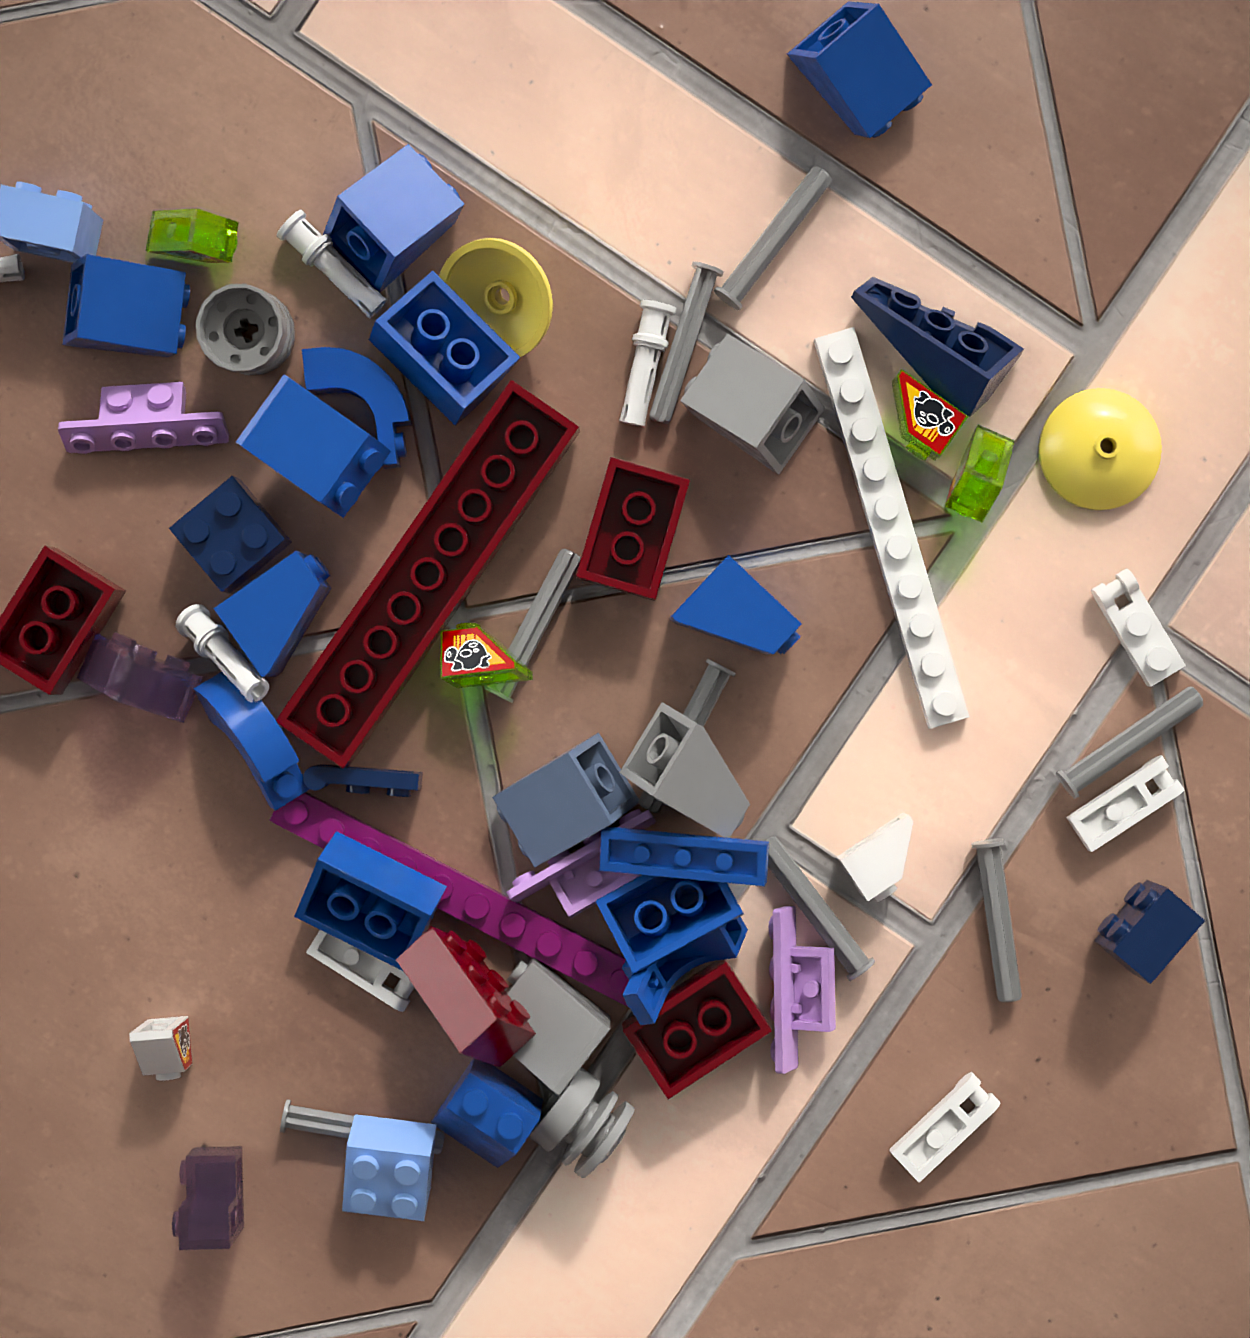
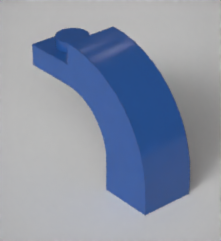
M333 347L302 349L306 390L313 395L332 393L352 394L368 403L375 417L377 439L391 450L384 460L382 467L384 469L401 468L400 457H406L407 452L404 432L397 433V427L413 425L407 402L395 382L379 365L356 352Z
M223 672L193 688L210 722L221 729L235 745L251 770L268 805L273 810H278L309 790L303 782V774L297 764L300 761L262 700L257 702L254 699L253 702L247 701L240 690Z
M741 916L636 974L632 973L627 961L624 962L622 969L629 982L622 996L640 1025L655 1024L669 990L686 972L707 962L737 958L748 931Z

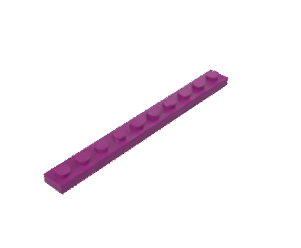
M307 792L278 810H274L269 821L325 849L337 831L446 885L447 888L437 907L438 909L627 1006L622 996L629 982L622 969L626 959L614 951L519 902L511 901L508 896Z

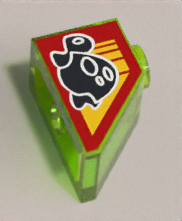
M198 208L152 211L146 251L205 263L232 262L233 254L238 244L237 230L239 222Z
M901 369L891 381L901 438L908 442L906 448L913 455L924 461L928 457L935 461L943 454L969 416Z
M977 425L952 480L945 507L956 511L964 517H970L983 523L1003 488L1015 440Z
M460 623L456 625V629L441 631L440 678L454 687L466 688L533 680V672L496 637L482 629L479 624Z

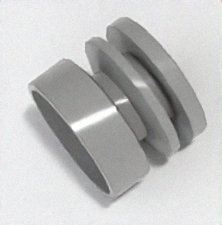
M228 284L213 291L201 304L196 319L197 340L204 354L217 366L244 375H264L279 368L290 356L295 342L294 321L288 308L275 296L248 284ZM248 323L258 327V332L252 335L253 341L242 336V332L248 330Z
M583 1067L577 1071L559 1096L555 1092L550 1096L541 1109L540 1120L528 1136L547 1152L553 1150L563 1140L566 1141L568 1145L563 1153L561 1162L567 1166L581 1153L582 1155L574 1170L581 1178L587 1177L600 1163H603L612 1154L623 1138L627 1124L634 1113V1107L627 1101L623 1102L613 1113H610L618 1099V1094L614 1091L607 1094L598 1103L593 1100L599 1089L600 1081Z

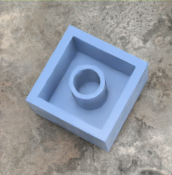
M16 182L15 187L1 185V242L14 251L71 263L76 262L86 254L96 256L103 219L92 210V205L82 202V196L58 190L56 196L41 193L42 188L25 182Z
M355 1114L346 1147L342 1211L424 1221L431 1190L437 1124Z

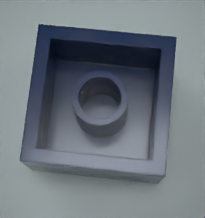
M233 475L169 527L170 531L218 589L229 594L292 543L290 538L242 480Z
M1146 880L1143 884L1141 882L1135 884L1128 891L1124 898L1126 904L1117 915L1112 913L1102 921L1097 929L1100 934L1094 941L1128 971L1151 984L1202 926L1205 920L1169 888Z

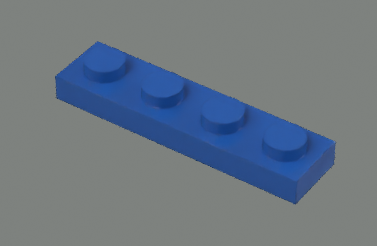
M606 827L601 830L599 871L765 886L768 872L769 841Z

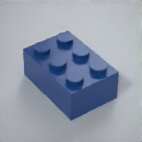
M336 831L315 864L294 917L402 970L396 959L427 931L447 886Z

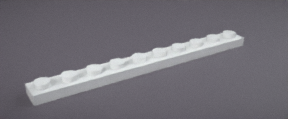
M852 327L815 338L816 351L929 729L969 718L970 716L855 328Z

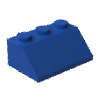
M433 270L375 320L368 339L455 426L489 395L520 359V356Z
M641 875L596 900L633 974L642 971L744 915L728 883Z

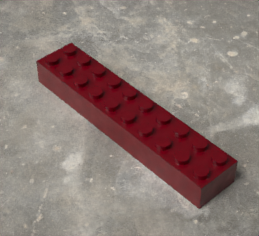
M510 380L277 717V723L340 767H349L579 435V426L516 382Z

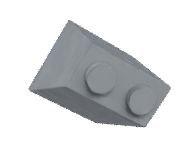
M728 333L721 343L716 344L708 355L707 363L698 376L688 382L684 390V396L680 400L693 416L778 475L825 410V407L803 378Z
M661 702L619 773L654 798L717 834L730 838L734 830L743 822L745 812L750 805L749 801L704 727Z
M532 958L526 964L521 960L507 978V981L512 985L506 993L511 1000L518 1001L530 1015V1019L527 1022L536 1035L513 1056L559 1096L610 1030V1015L542 962Z

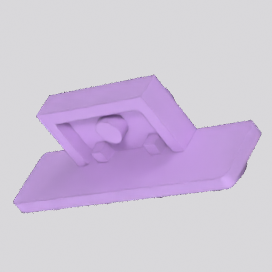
M183 382L101 387L99 419L59 422L58 424L59 435L68 453L87 454L96 451H129L132 449L171 448L173 446L187 445L209 446L229 442V432L222 412L185 414L186 390Z
M637 809L623 816L618 821L620 826L617 828L644 830L655 824L656 820L649 810L641 813L640 809ZM600 830L583 841L585 846L571 854L569 850H566L551 858L547 862L550 867L535 875L534 871H529L516 878L512 882L514 887L506 893L511 901L518 903L551 884L568 917L572 918L597 904V899L638 878L640 874L599 871Z
M784 906L774 909L773 916H771L769 921V936L773 940V957L770 960L769 974L771 979L774 980V997L770 1004V1016L774 1021L775 1038L772 1040L770 1052L772 1061L775 1062V1072L778 1074H785L798 1067V1030L821 1032L836 1030L834 948L796 946L795 906Z

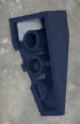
M875 277L870 278L858 287L851 296L854 302L938 397L968 417H971L989 400L1024 350L1023 347L988 325L977 322L974 328L953 319L955 311L945 307L941 311L927 308L921 305V300L917 295Z

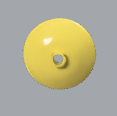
M483 238L461 246L446 260L439 277L520 357L532 351L542 341L552 318V293L543 269L526 250L507 240ZM502 288L508 291L509 301L502 297Z
M1107 388L1084 390L1061 402L1047 418L1039 440V460L1043 474L1050 486L1069 503L1090 510L1114 509L1135 500L1152 483L1161 460V437L1152 415L1135 398L1121 391ZM1103 439L1109 440L1113 445L1110 454L1104 453L1100 448V443Z

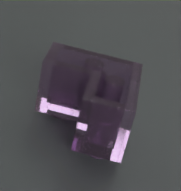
M114 632L112 638L98 633L95 634L77 679L117 702L184 723L196 695L193 688L200 685L203 677L188 670L190 662L170 654L167 655L165 660L156 658L158 653L156 650L138 644L137 640Z
M242 1146L194 1147L186 1155V1160H182L180 1163L181 1185H186L187 1198L182 1201L178 1211L173 1213V1236L179 1237V1250L230 1249L244 1228Z

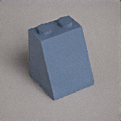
M599 732L492 797L497 804L498 814L504 822L509 824L518 839V846L521 852L530 859L534 868L611 825L639 803V798L627 778L619 773L621 768Z

